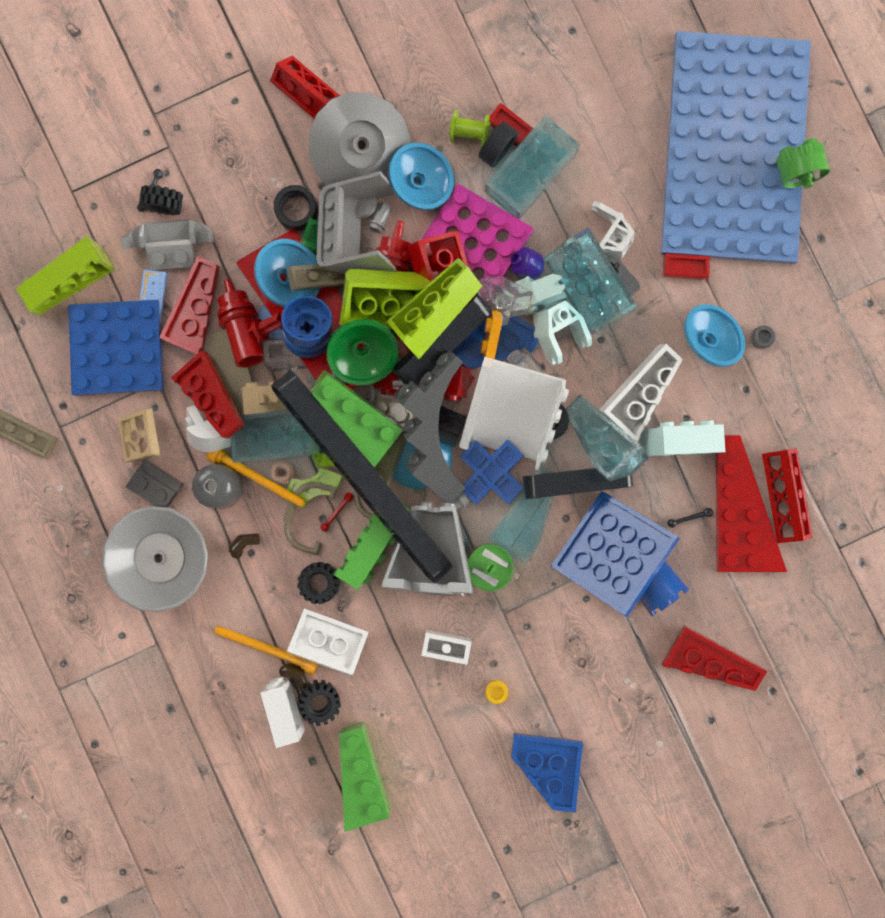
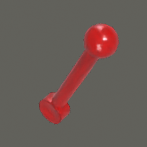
M346 493L343 502L327 522L321 524L320 528L322 531H328L329 525L347 502L353 500L354 495L352 493Z

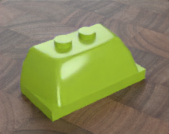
M349 269L345 273L344 296L339 324L342 326L347 322L357 319H371L392 329L387 320L425 288L430 281L414 272Z

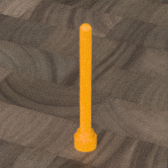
M225 449L207 453L206 459L210 462L227 465L298 507H302L305 504L303 498L227 456Z
M217 626L214 629V633L218 636L299 665L301 669L305 670L304 673L314 676L318 664L288 654L283 649L224 627Z

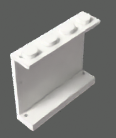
M484 357L459 448L468 450L469 443L477 440L482 446L497 450L508 439L524 455V458L535 460V469L539 470L541 462L545 463L549 451L546 449L547 442L552 443L555 430L552 429L554 422L559 423L561 417L560 403H565L569 390L565 389L566 380Z

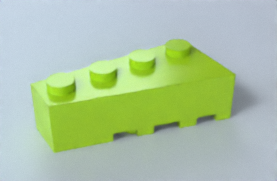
M85 236L32 277L25 279L16 290L29 312L39 316L116 269L104 249L91 238Z
M458 258L390 317L387 322L415 356L420 359L481 289L482 284L468 266Z

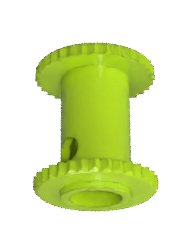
M455 110L450 122V142L454 143L456 136L481 140L482 147L489 137V115L485 116L484 121L459 118V111Z

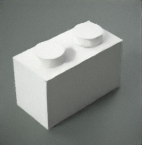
M426 629L421 656L467 665L472 640L469 637Z

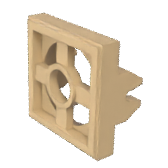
M144 409L118 418L126 463L160 456L152 409ZM139 420H142L144 422L145 430H142L139 427ZM135 430L138 432L139 439L137 442L134 438ZM146 437L148 446L143 452L142 443Z

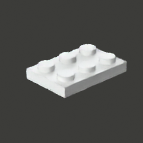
M304 608L287 653L352 677L369 632Z

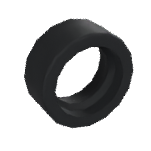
M505 121L501 122L483 144L478 157L490 167H495L514 144L518 131Z
M289 185L277 193L274 200V212L278 221L286 229L303 231L309 218L316 220L318 205L313 194L307 188L300 185ZM292 196L304 197L309 204L307 216L299 221L289 220L283 213L284 202Z

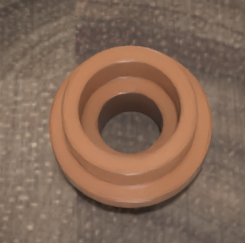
M279 461L273 465L271 476L275 482L285 484L293 478L294 469L290 463ZM282 468H285L287 471L284 477L279 475V471Z

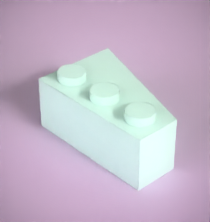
M694 421L680 422V426H674V422L660 423V427L645 429L640 434L641 457L725 452L724 424L714 425V421H701L700 425H694Z

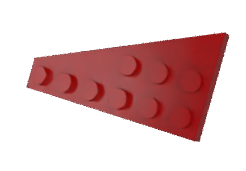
M724 435L725 452L715 453L716 572H787L741 436Z

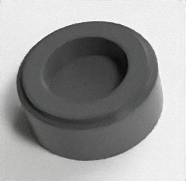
M759 326L751 333V343L758 349L770 347L775 341V332L769 326Z

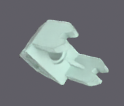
M551 274L538 280H533L527 276L509 285L517 311L522 314L525 313V315L533 314L539 308L566 299L571 293V289H565L568 281L563 280L561 275Z
M566 300L550 304L533 313L534 338H538L545 357L551 365L563 362L561 350L553 333L569 325L575 342L580 348L585 346L587 348L592 345V337L583 316Z

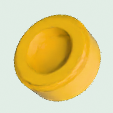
M501 680L490 681L485 688L486 698L493 704L503 703L508 697L506 684Z

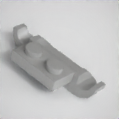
M191 219L146 222L121 237L123 249L134 247L146 248L149 270L192 267L195 262L193 244L197 242H213L212 229Z

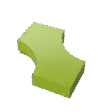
M321 467L318 473L310 479L298 480L292 478L287 490L294 493L302 485L311 482L323 483L338 489L343 476ZM310 488L303 491L299 495L305 501L301 508H305L306 504L314 497L320 495L329 496L330 491L320 488Z

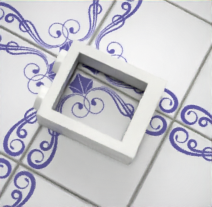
M283 677L270 680V683L266 684V687L260 694L276 748L299 742L305 732L291 679L284 680Z

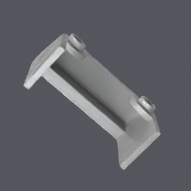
M381 171L329 184L320 192L317 263L323 269L345 274L349 269L396 271V267L379 250L360 254L361 219L369 217L375 212L377 199L395 195L390 181Z

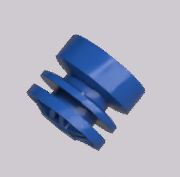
M314 296L297 297L287 303L282 311L281 319L283 339L286 347L291 353L302 358L320 356L327 350L328 342L332 336V314L329 307L324 301Z

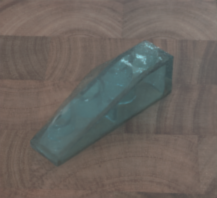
M581 395L566 408L569 421L593 467L609 481L633 475L649 459L642 445Z
M540 464L539 470H536L533 475L553 472ZM523 490L492 531L489 538L526 564L539 546L554 496L525 499V491Z

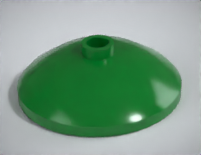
M357 319L345 323L333 333L327 345V360L330 369L339 379L353 385H369L382 380L392 371L398 359V344L394 334L384 324L371 319ZM359 343L364 344L363 347H357Z

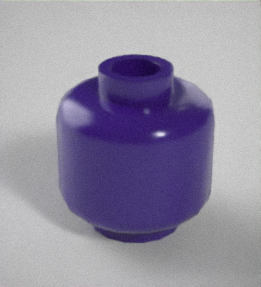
M522 247L511 256V270L515 275L521 278L529 276L532 279H536L542 274L544 259L540 253L528 247Z

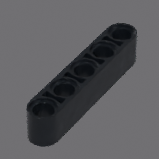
M476 293L420 359L410 350L394 366L393 373L404 385L409 384L410 381L417 385L427 372H431L437 365L436 362L439 357L449 350L452 352L490 316L492 310Z
M631 464L523 476L525 499L634 487Z

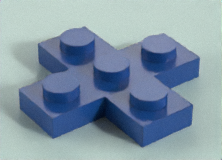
M508 439L492 455L477 440L468 447V450H465L460 455L475 471L463 484L465 486L463 492L476 505L492 489L507 504H510L524 490V487L509 473L524 455Z

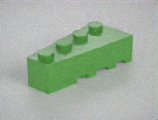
M326 370L322 372L310 388L314 397L373 467L378 464L403 431L398 423Z
M403 504L408 511L411 509L405 504ZM375 514L372 515L368 526L359 535L356 545L346 555L342 567L338 568L334 574L357 590L363 583L369 584L375 574L372 572L373 567L376 563L381 565L387 555L384 552L388 544L392 546L396 541Z
M364 721L342 728L339 738L344 831L346 832L389 818L391 808Z

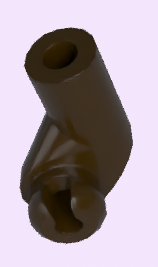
M259 533L238 535L229 545L231 557L240 558L243 553L242 550L246 545L260 544Z
M286 663L280 667V676L295 680L298 692H300L302 687H307L306 675L300 666Z

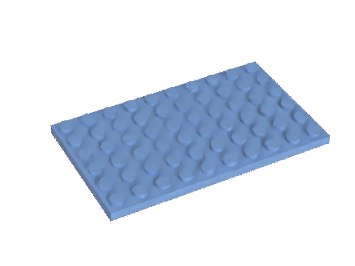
M676 32L661 254L702 255L719 259L788 264L798 262L802 186L796 188L783 187L776 159L780 156L779 151L788 146L795 148L803 145L805 141L811 41Z

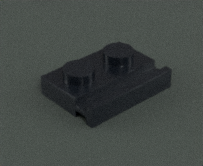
M441 406L438 424L439 441L455 448L467 416Z
M143 459L142 464L137 468L125 487L154 506L169 507L178 490L183 486V483L148 460Z

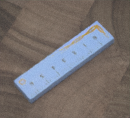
M143 270L140 301L159 300V319L162 326L168 273Z

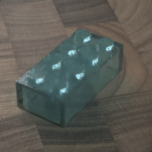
M545 115L486 182L485 193L511 215L520 219L575 157L580 144Z
M589 228L573 235L543 257L552 273L562 276L558 283L565 285L563 291L575 310L583 316L591 335L638 307Z
M288 409L240 415L244 426L231 436L233 463H254L325 455Z

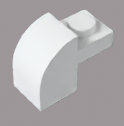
M195 405L186 408L187 417L184 418L187 431V442L190 446L202 452H215L231 446V437L229 439L222 438L208 420L203 421Z

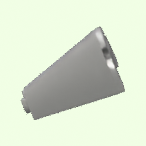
M421 502L420 506H412L410 509L411 515L448 558L453 568L437 583H433L425 576L401 545L397 543L382 582L383 588L431 595L464 596L465 593L469 596L473 595V587L455 504L442 503V507L435 508L433 503Z

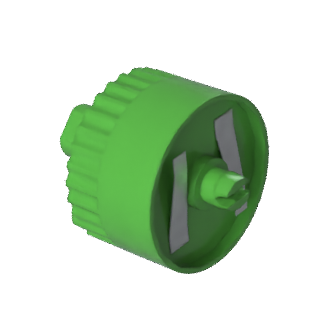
M817 138L808 139L803 142V145L795 148L788 146L779 151L780 156L776 159L784 188L803 186L804 189L813 186V182L822 179L830 173L824 146L822 143H818Z
M491 543L480 545L468 557L467 562L471 582L477 588L484 591H497L505 587L511 580L514 570L513 561L509 553L502 547Z

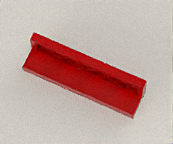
M293 55L276 63L270 79L272 84L314 119L316 114L331 99L340 96ZM292 65L297 70H293L289 66Z
M797 448L763 453L762 458L777 543L805 541L813 538ZM780 456L781 467L778 471L771 467L770 457ZM778 478L785 482V489L782 493L775 489L774 483ZM782 500L789 505L790 511L786 516L779 512L778 505ZM785 523L793 527L794 537L784 538L782 528Z

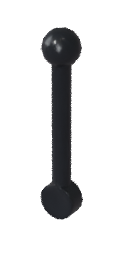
M160 169L154 170V178L150 185L155 186L158 179L163 177ZM139 204L137 205L138 211H145L143 208L139 206Z
M705 508L700 513L677 520L670 519L667 525L670 528H674L676 524L702 516L711 517L713 510Z

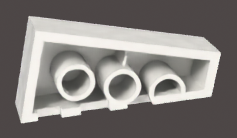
M667 344L658 345L597 412L629 442L637 443L644 427L647 426L651 419L652 412L656 405L659 404L664 390L670 384L683 359Z

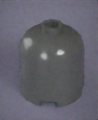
M211 464L204 466L193 478L192 491L194 497L200 504L209 508L224 509L232 507L243 494L242 476L227 465Z

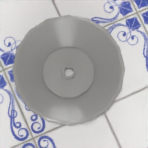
M349 92L331 99L316 114L309 131V156L316 174L326 185L381 171L389 180L388 170L392 157L401 147L411 143V137L404 118L390 102L372 93ZM358 141L365 142V149L358 148Z
M148 506L129 512L113 526L104 542L102 567L107 584L121 601L137 610L162 612L180 606L196 593L206 575L208 552L202 533L189 517L172 508ZM158 554H161L163 557L161 562L156 560Z

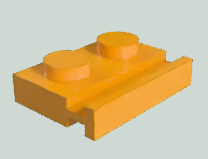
M491 307L492 312L485 322L484 332H486L485 340L481 342L480 354H483L484 357L495 359L503 319L500 312L501 309Z

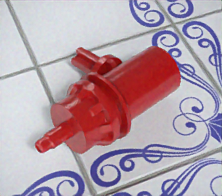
M398 220L394 228L393 237L382 236L380 246L376 250H379L396 267V271L409 272L411 268L406 266V264H411L407 246L411 245V243L402 240L404 222Z
M226 279L224 281L226 293L218 298L220 307L217 314L219 326L227 332L236 366L240 368L252 367L265 360L261 342L269 339V333L282 327V318L277 313L263 321L258 319L259 315L254 304L249 301L247 293L242 290H235L232 281Z

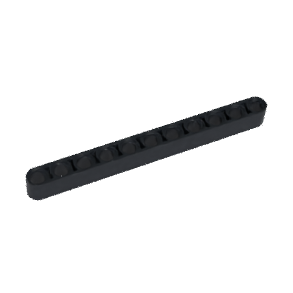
M289 370L271 385L275 395L425 576L433 583H437L453 568L451 562L293 371Z

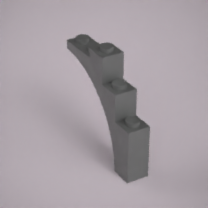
M450 350L439 357L436 362L437 365L431 372H427L422 377L421 383L418 386L413 381H410L409 384H405L400 389L396 398L403 407L415 416L405 423L401 432L405 439L419 450L409 458L406 468L414 477L447 503H453L465 489V486L456 478L446 464L440 447L438 433L439 411L444 393L451 378L463 363Z

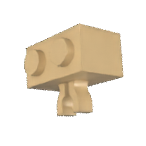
M258 382L246 383L245 387L240 389L242 417L288 415L290 411L273 392L271 385L274 382H269V386H259Z

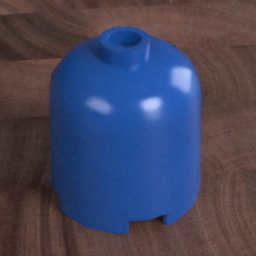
M665 561L639 600L648 613L654 616L656 614L655 609L659 608L663 611L680 598L678 596L680 591H683L685 594L689 589Z

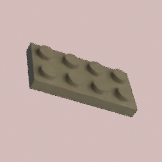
M377 395L373 406L398 423L402 430L405 423L415 417L400 403ZM402 434L397 437L378 464L373 467L388 487L407 443Z

